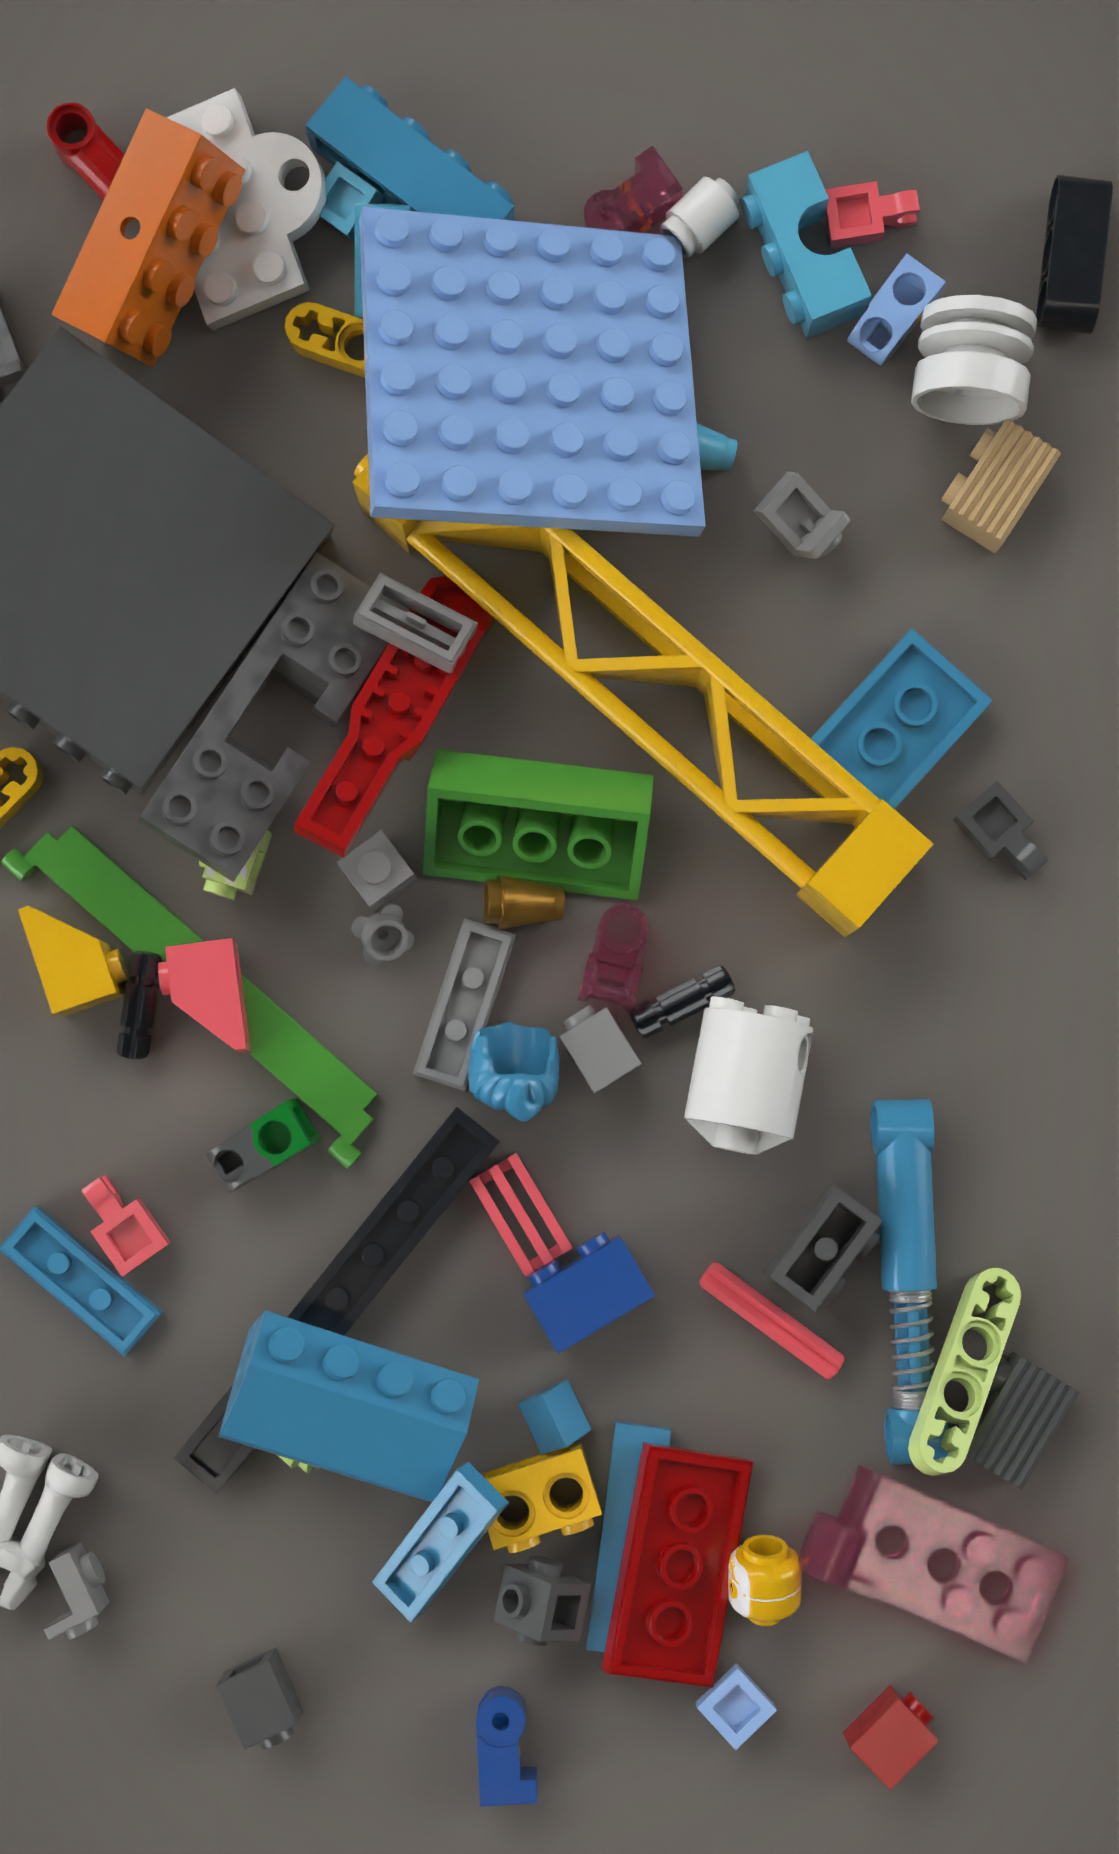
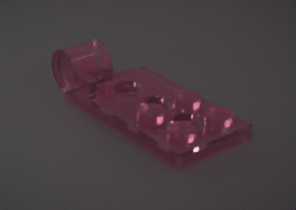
M860 1464L838 1517L822 1511H816L798 1555L799 1569L823 1582L839 1588L850 1589L872 1600L876 1597L1026 1664L1069 1560V1557L1064 1553ZM898 1526L905 1532V1545L895 1555H884L877 1551L876 1537L884 1527ZM941 1548L954 1551L957 1557V1565L951 1575L937 1578L929 1574L927 1563L934 1551ZM991 1571L1003 1572L1008 1578L1007 1592L998 1600H986L981 1597L979 1591L981 1579Z

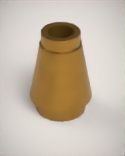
M500 875L498 880H486L483 897L485 923L497 924L498 929L563 919L565 908L563 888Z

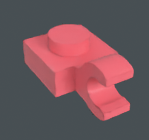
M877 181L825 189L829 197L825 218L830 249L883 241L885 234L884 225L901 228L917 224L916 214L920 213L917 190H906L895 194L879 196Z
M106 1174L82 1189L86 1199L104 1221L90 1232L122 1277L171 1243L140 1197L125 1206L119 1192Z

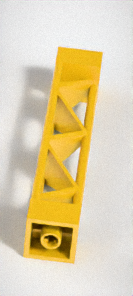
M368 454L357 465L354 471L356 478L352 483L362 513L406 552L410 554L416 549L793 882L800 889L795 896L843 938L849 936L863 925L933 846L930 841L883 800L877 799L573 530L371 517ZM440 541L543 553L550 562L563 650ZM567 575L658 656L577 659ZM596 679L692 687L702 693L719 787ZM728 717L821 799L737 800ZM754 818L847 824L853 826L854 830L821 867L814 872Z

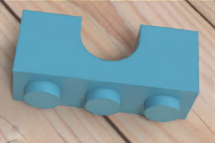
M808 151L749 174L744 197L740 199L746 223L750 229L758 228L765 244L761 247L765 266L772 277L779 276L786 293L782 295L786 314L793 325L800 324L806 339L863 316L872 297L851 247L835 254L819 255L808 250L800 240L798 233L801 230L823 221L829 197Z

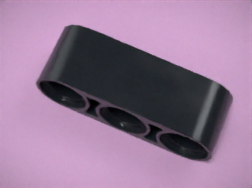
M1066 175L1056 176L1048 207L1036 311L1037 327L1087 334L1093 332L1098 318L1113 193L1111 181Z

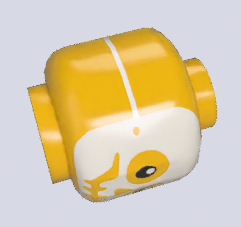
M756 1535L748 1538L731 1553L728 1564V1598L736 1612L748 1618L756 1625L771 1626L791 1616L799 1608L802 1592V1562L797 1552L789 1547L784 1540L772 1535Z

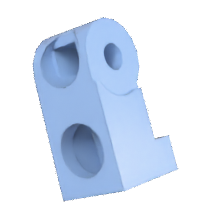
M906 253L868 304L869 308L852 330L847 342L879 366H884L920 321L924 307L941 297L946 281Z

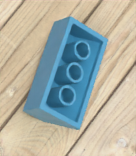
M265 1310L248 1330L218 1437L432 1503L442 1490L467 1435L479 1379Z

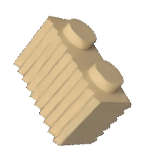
M1010 419L1004 421L997 433L987 428L969 455L978 461L968 478L958 472L943 495L941 501L948 504L949 508L941 520L996 554L1060 457L1061 452L1056 448H1052L1049 443L1043 442L1040 437L1033 436L1030 431H1025L1022 426L1015 425Z

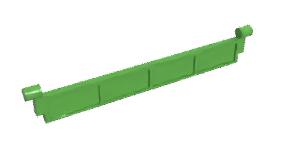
M73 825L58 840L47 832L25 856L14 848L1 861V865L20 882L26 881L38 867L133 952H153L161 955L162 962H167L165 947L205 942ZM241 974L251 1053L249 1054L341 1134L332 1143L327 1152L348 1170L362 1154L352 1144L374 1120L364 1110L378 1093Z

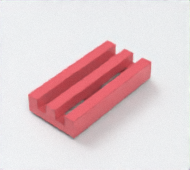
M517 1152L469 1181L525 1277L543 1265L545 1266L558 1256L573 1249ZM511 1168L515 1171L557 1242L556 1245L549 1249L546 1247L503 1174ZM494 1179L538 1255L531 1260L528 1259L485 1186L489 1181Z

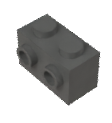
M829 1184L763 1273L816 1312L821 1304L827 1307L838 1296L847 1281L842 1275L856 1258L858 1261H862L872 1250L880 1237L876 1229L883 1220L841 1188Z

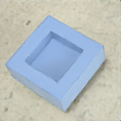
M737 1663L714 1684L713 1688L710 1687L696 1701L697 1709L735 1750L777 1711L775 1704Z

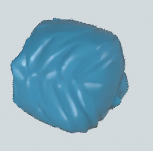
M510 1021L503 1022L497 1026L480 1028L475 1033L469 1054L467 1070L469 1074V1091L473 1093L476 1100L481 1101L483 1104L496 1110H506L515 1119L527 1122L541 1111L542 1108L552 1103L557 1095L560 1058L557 1038L551 1036L545 1028L521 1026Z

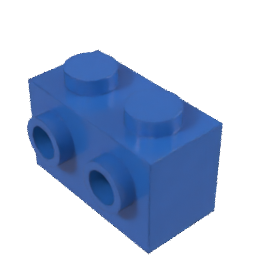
M604 1231L578 1246L576 1250L581 1257L563 1268L555 1260L528 1276L532 1286L524 1290L523 1295L557 1354L655 1297L654 1292L620 1234L609 1239Z

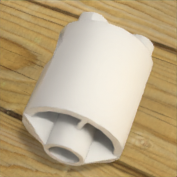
M713 996L711 997L709 1008L704 1009L684 1118L713 1147L758 1155L791 1139L794 1140L813 1028L809 1026L810 1018L799 1016L798 1011L793 1009L765 1005L763 1014H757L758 1010L744 1007V1002Z

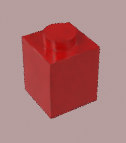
M891 1685L843 1731L850 1749L889 1790L939 1742L928 1725L935 1718L933 1714L911 1691L903 1698Z

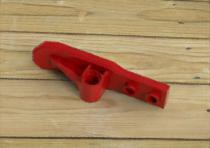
M447 576L430 578L420 593L478 623L475 635L472 640L468 641L466 650L462 657L458 658L452 674L389 643L352 704L349 733L294 823V833L345 858L399 763L404 759L410 761L421 747L481 641L495 622V619ZM409 609V612L425 619L426 623L455 638L457 637L458 633Z

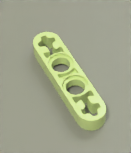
M1001 1268L986 1269L970 1278L964 1287L909 1439L908 1451L910 1459L914 1466L924 1474L937 1476L953 1472L966 1459L1020 1305L1021 1290L1019 1283L1007 1270ZM991 1284L996 1285L995 1295L1002 1299V1302L991 1306L987 1311L985 1319L973 1317L985 1312L989 1303L990 1295L983 1291V1288ZM967 1330L977 1331L983 1336L987 1350L982 1360L972 1359L964 1351L962 1339ZM950 1380L961 1383L968 1392V1405L963 1412L954 1411L945 1401L944 1388ZM946 1422L958 1424L959 1428L956 1426L945 1430L941 1440V1447L948 1451V1456L934 1460V1449L927 1445L928 1440L939 1437Z

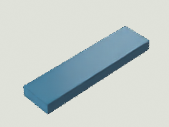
M615 1420L586 1650L605 1652L643 1442L669 1446L671 1428Z

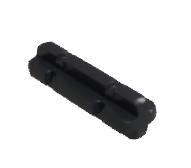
M136 951L129 957L127 974L131 975L132 979L130 982H126L120 1022V1025L125 1027V1029L118 1036L116 1051L119 1056L129 1059H143L149 1055L152 1036L147 1034V1030L153 1028L159 988V985L155 984L154 981L156 977H159L158 963L162 962V957L159 954L148 951Z
M716 966L702 973V980L697 982L693 978L657 996V1003L650 1005L647 1001L631 1010L630 1016L637 1032L642 1038H648L662 1031L661 1025L668 1022L672 1026L709 1007L708 1001L711 1000V997L727 998L733 995L735 987L729 973L723 966Z

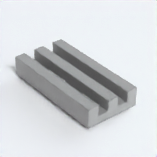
M382 573L378 575L354 614L353 625L449 674H452L458 658L462 657L469 640H472L478 625L476 621ZM384 595L458 633L457 637L455 638L426 623L425 619L408 611L406 613L379 599L380 596Z

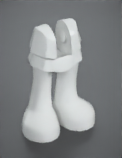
M2 1435L0 1437V1466L6 1470V1476L0 1493V1567L11 1572L4 1583L0 1596V1606L9 1610H15L38 1584L36 1576L45 1567L46 1550L65 1509L73 1498L85 1497L91 1493L96 1485L99 1474L91 1466L72 1455L65 1453L56 1454L49 1464L42 1495L22 1539L14 1537L12 1535L37 1479L45 1469L52 1448L33 1439L14 1435Z

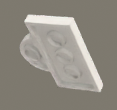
M235 88L166 117L203 135L246 170L241 179L242 188L236 202L228 207L219 226L216 246L211 254L204 258L195 278L194 290L206 325L214 331L310 291L293 241L305 235L316 224L326 202V177L322 166L311 150L299 139L288 134L268 132L255 135L242 97ZM296 167L308 168L309 180L303 188L296 191L285 189L284 181L289 171Z

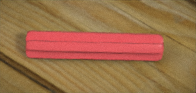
M713 1262L707 1267L699 1280V1284L704 1290L825 1379L830 1380L838 1373L845 1360L841 1352L720 1263Z

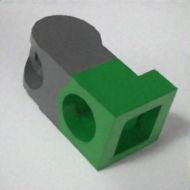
M298 1098L284 1101L212 1149L206 1156L228 1193H231L262 1174L277 1168L299 1153L306 1151L322 1141Z

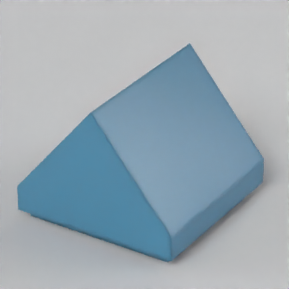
M568 1378L518 1402V1406L541 1454L566 1448L592 1430Z

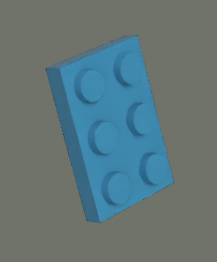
M911 628L810 740L877 799L883 800L894 810L993 700Z

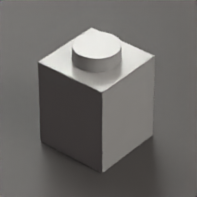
M382 830L348 853L345 858L336 862L374 913L418 881L413 871Z
M589 1005L563 1021L568 1031L560 1035L559 1039L593 1094L642 1064L607 1007L595 1013L592 1006Z

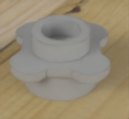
M387 903L383 905L380 912L369 917L359 916L353 921L352 933L355 937L361 939L365 947L363 957L368 963L380 964L383 961L394 960L413 946L414 935L410 930L405 929L401 920L403 911L399 905ZM381 930L388 931L387 936L384 938L378 937V933Z

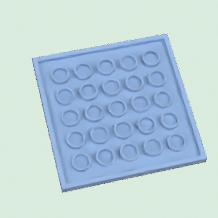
M362 207L359 229L371 517L693 537L701 535L706 525L681 241L676 236Z

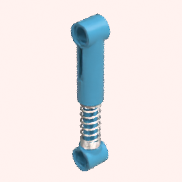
M929 1098L873 1100L871 1104L870 1124L872 1147L876 1155L879 1218L883 1220L879 1225L882 1290L889 1292L888 1296L890 1298L888 1300L894 1302V1309H890L889 1312L894 1314L895 1324H891L889 1327L895 1329V1339L891 1340L890 1343L896 1345V1355H892L891 1358L896 1360L897 1370L893 1371L892 1374L897 1375V1386L892 1388L894 1404L885 1410L884 1418L885 1446L889 1465H913L908 1451L909 1439L932 1378L930 1369L935 1367V1363L930 1360L929 1355L935 1350L929 1344V1338L934 1335V1332L928 1329V1323L933 1320V1317L927 1313V1307L932 1305V1293L930 1291L937 1289L931 1153L934 1148L935 1135L934 1115ZM947 1422L942 1434L927 1442V1445L934 1449V1460L948 1456V1451L941 1447L944 1432L949 1429Z

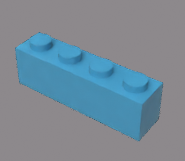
M345 76L305 125L311 149L333 166L338 161L377 189L384 196L382 204L411 205V211L515 221L513 200L500 185L493 181H488L485 184L471 173L469 164L462 156L452 149H446L444 152L429 141L428 133L418 122L407 116L402 120L388 109L385 99L369 85L364 84L360 88Z

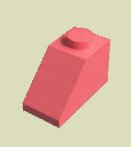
M233 938L165 947L167 962L158 963V976L162 995H171L173 1004L239 1054L251 1053L238 945Z

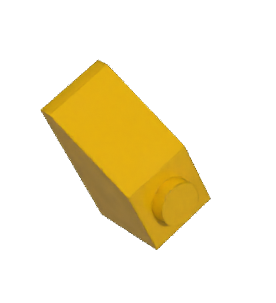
M31 906L18 909L52 1014L65 1017L124 996L125 989L122 982L129 980V975L127 974L128 969L119 949L111 950L110 944Z

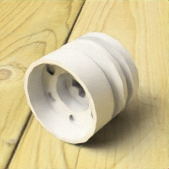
M955 295L937 299L927 304L921 315L920 327L923 332L918 340V349L926 358L918 361L915 368L911 399L914 408L928 417L965 425H994L1004 423L1006 419L1013 421L1022 417L1027 410L1031 377L1027 367L1022 364L1029 362L1034 351V345L1031 341L1036 333L1037 325L1034 312L1020 303L1000 297L984 295Z

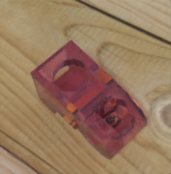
M653 146L635 157L634 176L617 186L616 189L601 190L594 193L587 200L584 207L585 228L643 233L666 218V212L682 198L683 188Z

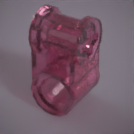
M617 904L610 907L603 914L599 922L592 953L589 952L578 997L579 1001L586 1002L589 998L622 1005L624 1012H632L643 967L641 961L648 936V922L646 916L639 908L631 904ZM619 914L632 916L639 926L637 939L627 945L613 942L607 932L609 921ZM604 978L623 984V987L599 983L597 979Z

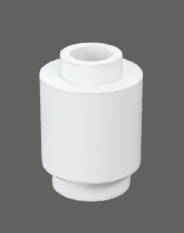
M703 177L666 212L667 220L660 225V231L662 235L676 236L681 241L682 257L688 259L695 252L701 254L739 218V211L736 206L739 203V197L725 180L717 178L714 181L709 177Z

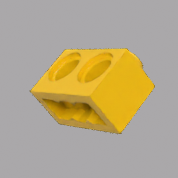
M581 1441L574 1442L566 1448L538 1454L480 1473L503 1497L518 1496L527 1503L529 1508L528 1514L517 1522L506 1521L500 1515L488 1529L493 1550L507 1546L509 1553L524 1551L541 1542L539 1535L561 1529L564 1536L575 1534L594 1525L593 1517L602 1515L601 1503ZM561 1478H571L580 1484L582 1494L572 1504H560L551 1496V1486Z

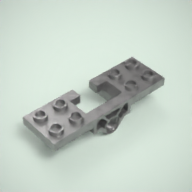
M316 552L139 816V823L232 882L235 881L311 762L287 747L274 767L230 739L229 736L233 733L254 697L259 694L270 675L315 703L316 705L312 709L311 714L334 728L388 645V642L353 625L354 614L371 587ZM380 596L379 599L407 613L406 610H404L403 608H401L385 596Z

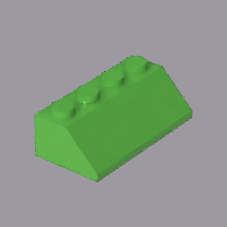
M436 749L427 788L422 875L477 882L498 880L500 875L563 888L564 892L638 901L651 814L654 775Z

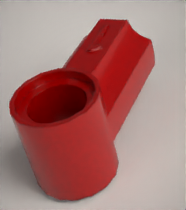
M73 102L63 103L54 108L48 116L46 124L48 136L61 161L69 168L74 169L104 201L125 154L96 124L87 108ZM81 129L87 131L85 138L78 143L68 144L64 142L66 136L74 130Z

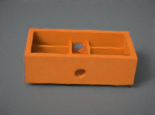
M146 108L51 315L153 368L158 357L167 350L172 337L171 329L181 308L189 302L193 295L195 278L204 258L210 255L216 246L218 229L228 207L232 206L240 195L242 188L241 179L246 170L203 135ZM132 220H138L140 223L139 234L133 239H127L125 236L126 225Z

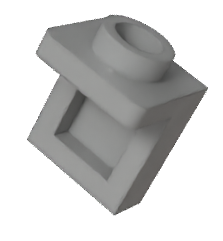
M791 471L786 472L753 510L754 514L793 556L811 559L823 557L834 550L842 539L841 532L851 521L844 511L831 510L797 472Z
M81 1542L61 1551L48 1562L71 1609L54 1618L43 1629L48 1640L64 1632L68 1640L88 1632L99 1624L96 1616L110 1603L102 1586L105 1583L102 1565L93 1552L86 1553Z

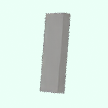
M464 918L413 1075L466 1092L469 1083V1074L467 1072L469 1054L476 1031L488 1025L517 937L515 934Z

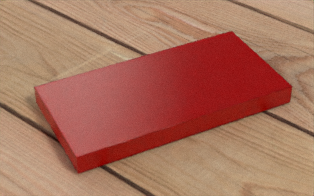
M643 1442L601 1668L607 1674L713 1688L729 1602L728 1564L731 1553L739 1546L753 1461L742 1457Z

